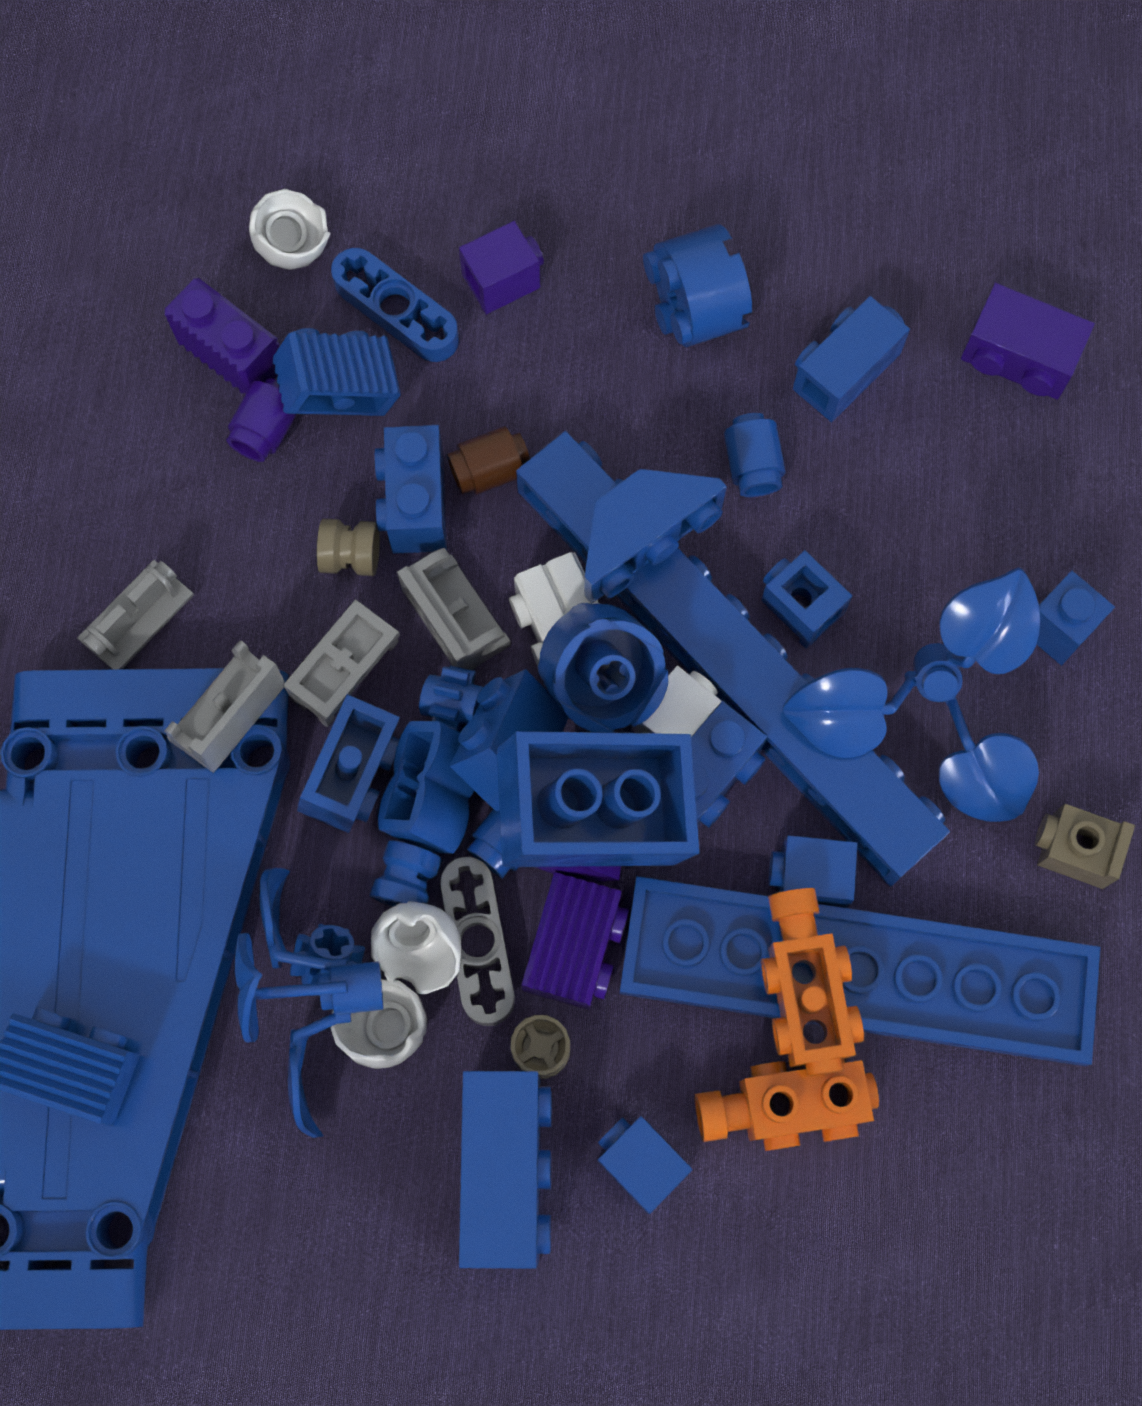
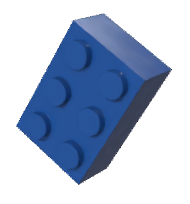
M516 731L497 747L502 867L676 865L700 854L691 734Z
M463 1071L459 1268L536 1269L539 1265V1254L551 1253V1215H539L540 1189H551V1150H540V1127H552L551 1086H540L538 1071Z

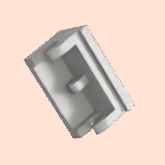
M445 548L436 550L408 568L406 566L397 571L403 593L452 666L473 670L511 646V642L505 632L503 633L459 568L454 557L449 555Z
M355 599L283 686L294 704L303 711L308 708L319 718V721L324 726L328 727L335 719L334 714L342 706L346 695L353 693L388 650L392 651L399 642L398 637L400 633Z
M239 641L232 649L233 659L178 724L172 721L164 730L170 742L213 773L284 688L283 684L285 681L277 665L264 655L259 660L248 650V646L243 641Z

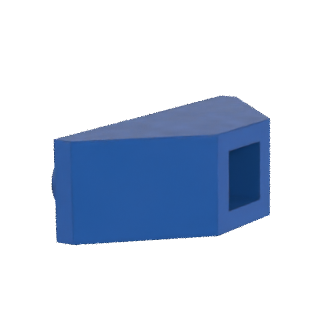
M639 469L598 498L594 504L585 570L584 596L592 604L603 595H606L607 598L615 597L634 580L633 573L648 562L655 566L665 561L678 548L679 543L677 541L693 529L696 533H701L711 527L723 513L722 508L727 486L722 480L713 477Z

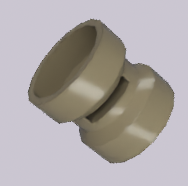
M323 518L319 525L317 539L318 571L320 573L337 574L341 569H348L351 564L352 569L357 575L375 576L378 569L380 552V531L377 528V521H360L352 531L351 526L344 525L340 519Z
M534 1015L524 1019L515 1028L511 1037V1052L516 1066L521 1071H538L540 1079H549L558 1075L566 1067L570 1058V1039L566 1028L558 1020L548 1015Z

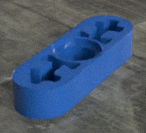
M350 248L342 251L335 257L332 262L331 273L336 291L344 300L424 360L440 362L450 358L456 352L459 345L457 322L449 311L367 250ZM364 269L366 280L373 287L371 295L369 287L365 282L357 277L352 278L348 282L346 273L351 270L353 273L358 274ZM391 295H402L410 301L407 310L398 315L385 313L381 309V304ZM419 315H421L422 325L430 331L437 332L440 328H443L444 339L440 340L437 337H433L426 341L423 326L416 322Z

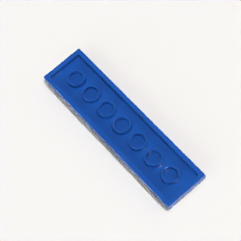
M636 876L619 994L763 1017L781 1018L777 994L768 995L766 993L761 969V959L770 957L768 948L772 943L782 941L779 921H772L768 896ZM818 904L820 913L814 915L818 935L833 933L835 947L845 945L851 962L852 981L842 983L847 1007H858L864 1032L1073 1065H1092L1100 961L1099 946ZM805 963L794 964L792 968L794 979L801 984L810 983L813 978L810 966ZM813 1021L807 1022L808 1024L820 1025Z

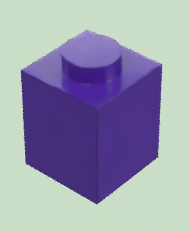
M515 221L459 247L462 275L486 315L540 288V266L544 264L542 252L531 235L526 238L524 237Z

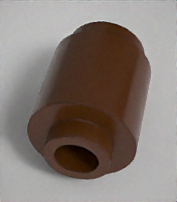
M506 426L458 443V450L446 454L450 470L461 494L474 491L478 495L517 480L516 470L530 460L521 434L518 432L511 435Z

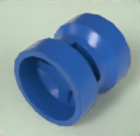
M388 841L382 856L386 869L381 877L374 880L369 897L390 907L409 901L428 904L427 881L437 876L442 858L428 850L408 843Z

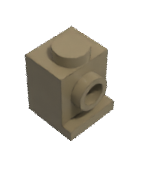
M1064 804L1053 815L1045 814L1040 823L1035 838V846L1042 848L1037 866L1104 889L1120 879L1135 825L1125 821L1118 823ZM1076 834L1091 838L1093 840L1091 849L1081 847L1077 842Z

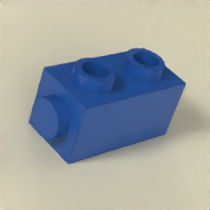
M871 296L856 310L851 306L847 307L830 328L831 334L821 344L817 341L811 342L797 358L795 366L798 370L793 390L832 423L901 354L910 328L905 325L897 311L889 306H882Z

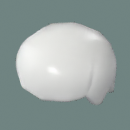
M288 189L265 194L255 205L250 215L249 232L255 250L270 265L292 270L308 266L321 255L330 236L324 208L314 204L306 195Z
M419 902L399 903L383 912L372 928L371 957L374 961L380 962V969L384 971L385 977L389 982H393L396 979H405L413 984L418 994H428L449 986L460 972L461 937L454 920L442 909Z
M381 979L384 1010L351 1013L352 1022L336 1024L330 1027L336 1045L357 1064L374 1069L390 1068L409 1058L423 1042L428 1018L421 999L413 990L398 980L389 982L387 979Z

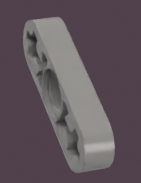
M461 857L449 863L441 876V891L445 912L454 920L461 938L468 928L475 925L489 928L495 937L492 950L482 957L469 956L461 947L460 972L457 975L461 1001L465 1012L475 1023L483 1026H495L504 1022L511 1015L515 1005V994L494 883L490 870L482 861L472 857ZM471 871L473 879H483V885L476 887L474 891L477 908L480 910L489 905L491 913H472L456 921L455 912H467L462 892L457 890L451 891V887L460 882L461 872ZM499 961L501 971H489L494 991H504L505 999L496 1002V1012L486 1014L482 1005H472V997L481 994L478 973L466 978L465 968L484 969Z

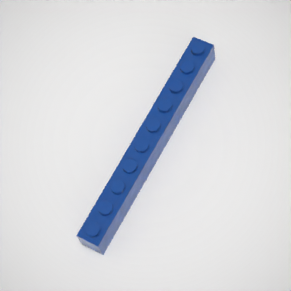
M565 430L516 470L518 493L586 564L595 501L623 480L618 478L614 481L601 468L602 461L595 450L585 441H581L578 444ZM677 548L671 556L658 565L653 566L648 562L633 573L634 580L631 584L616 595L689 674L692 671H696L706 677L716 687L718 691L717 698L724 701L767 736L762 752L846 841L857 842V853L890 888L950 833L949 829L943 824L945 817L941 810L930 799L924 796L918 798L903 783L905 776L902 770L888 756L881 755L878 757L871 750L858 757H834L816 748L785 716L783 705L793 693L814 680V678L807 673L800 675L786 661L788 655L779 641L768 633H765L763 636L748 621L750 616L744 605L732 594L724 596L711 583V573L696 556L690 555L687 557Z

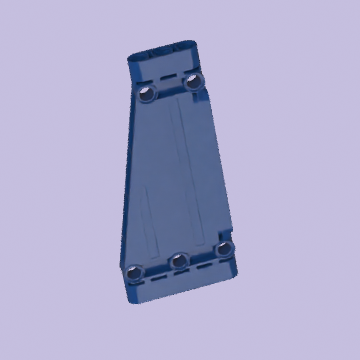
M224 668L32 670L19 672L14 677L10 734L3 742L0 752L1 762L7 770L6 789L0 790V1041L4 1038V1030L8 1027L9 1018L13 1013L32 1019L37 1007L70 1018L71 1022L67 1031L84 1037H89L93 1026L128 1037L124 1050L139 1054L140 1057L114 1126L99 1124L0 1091V1214L6 1218L10 1229L7 1241L0 1247V1261H10L9 1269H0V1330L112 1329L143 1327L147 1249L153 1240L156 1222L236 952L238 935L241 934L291 764L287 751L288 693L285 688L281 690L213 773L170 742L164 730L172 721L178 724ZM279 670L286 682L289 679V674ZM269 746L274 748L273 757L266 765L261 767H251L248 765L249 756L258 747ZM151 747L159 748L158 759L153 765L143 769L137 768L136 762L142 751ZM44 748L45 755L40 765L34 769L25 770V761L28 755L36 749ZM121 1212L130 1218L133 1225L132 1237L122 1248L116 1246L109 1236L110 1223ZM134 1259L133 1267L104 1268L105 1260ZM44 1260H72L71 1268H44Z

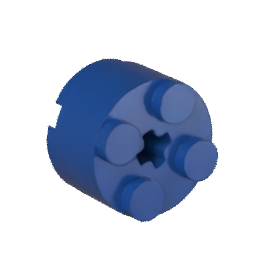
M715 224L656 243L653 251L643 254V265L647 278L651 284H656L661 302L655 305V315L660 330L664 335L674 333L677 342L684 347H690L745 329L750 324L749 321L742 318L743 315L752 313V297L745 266L740 253L729 256L723 241L732 239V237L721 224Z
M579 603L573 606L568 613L563 615L551 627L541 647L538 672L549 694L575 724L594 733H615L613 730L629 725L635 727L645 722L661 704L668 687V670L666 669L664 651L660 642L631 614L616 606ZM610 663L606 671L599 669L603 664L608 665Z

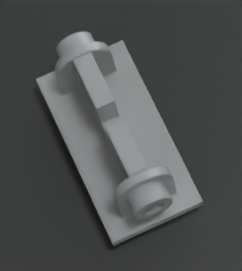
M153 560L77 639L112 670L123 669L194 596V593L176 579L177 575L164 562L160 561L158 563Z

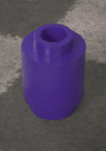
M268 378L265 382L253 381L228 424L230 434L226 441L229 446L239 454L257 462H264L268 454L276 453L297 415L283 412L284 404L281 402L282 394L279 393L280 385L275 379Z

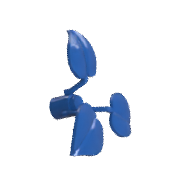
M1018 567L999 577L973 584L953 596L942 610L939 620L940 635L944 644H928L916 653L913 660L914 671H907L905 673V681L889 702L885 703L887 699V685L881 675L863 668H844L829 672L808 682L793 693L783 705L785 716L816 748L834 757L852 758L868 753L883 741L887 732L884 715L895 713L912 688L917 686L920 694L927 700L946 702L960 740L965 750L949 754L939 765V781L945 797L959 811L979 820L1000 822L1015 819L1025 811L1038 783L1039 769L1034 752L1021 738L1007 733L989 734L975 745L956 695L960 691L963 682L960 667L970 668L977 661L983 669L992 674H1005L1018 668L1033 653L1040 632V610L1034 588L1027 574L1022 568Z
M270 868L265 870L261 876L259 898L261 917L272 967L274 969L281 968L282 962L327 970L330 973L319 974V983L257 988L259 980L262 978V973L254 966L252 940L248 933L239 934L235 954V977L240 990L238 995L239 1025L244 1041L246 1043L256 1042L259 1034L256 1000L320 995L322 1010L334 1009L333 1014L300 1029H291L287 1081L292 1115L300 1131L312 1138L323 1137L324 1135L311 1116L302 1084L301 1069L306 1043L310 1036L336 1024L352 1022L351 1013L384 1010L380 962L347 965L346 959L330 960L287 951L280 935V899L284 883L290 871L284 868Z

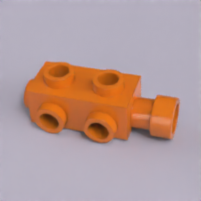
M815 888L794 889L770 895L768 899L772 921H779L782 941L771 944L768 948L770 957L761 959V969L766 993L768 995L777 994L781 1018L772 1019L778 1055L788 1054L790 1067L806 1065L807 1076L843 1071L842 1059L855 1056L854 1043L864 1041L860 1011L857 1006L847 1007L842 985L844 982L852 981L851 962L845 945L835 947L833 933L818 935L814 915L819 914L820 911ZM805 963L810 966L813 972V978L810 983L801 984L794 979L792 975L794 964ZM807 1022H817L822 1026L824 1038L819 1044L810 1043L804 1037L803 1029Z
M842 1059L843 1071L807 1076L806 1069L787 1072L785 1061L751 1066L752 1077L739 1081L740 1093L722 1096L720 1091L716 1090L695 1094V1110L701 1139L703 1142L727 1139L728 1132L747 1129L749 1141L763 1139L765 1151L801 1146L799 1133L822 1130L824 1142L859 1136L857 1124L874 1121L872 1109L879 1107V1095L875 1078L871 1072L865 1073L862 1060L845 1063V1059ZM833 1084H841L847 1090L848 1101L843 1107L834 1105L830 1100L829 1090ZM775 1093L784 1094L790 1102V1109L785 1116L774 1114L770 1108V1099Z

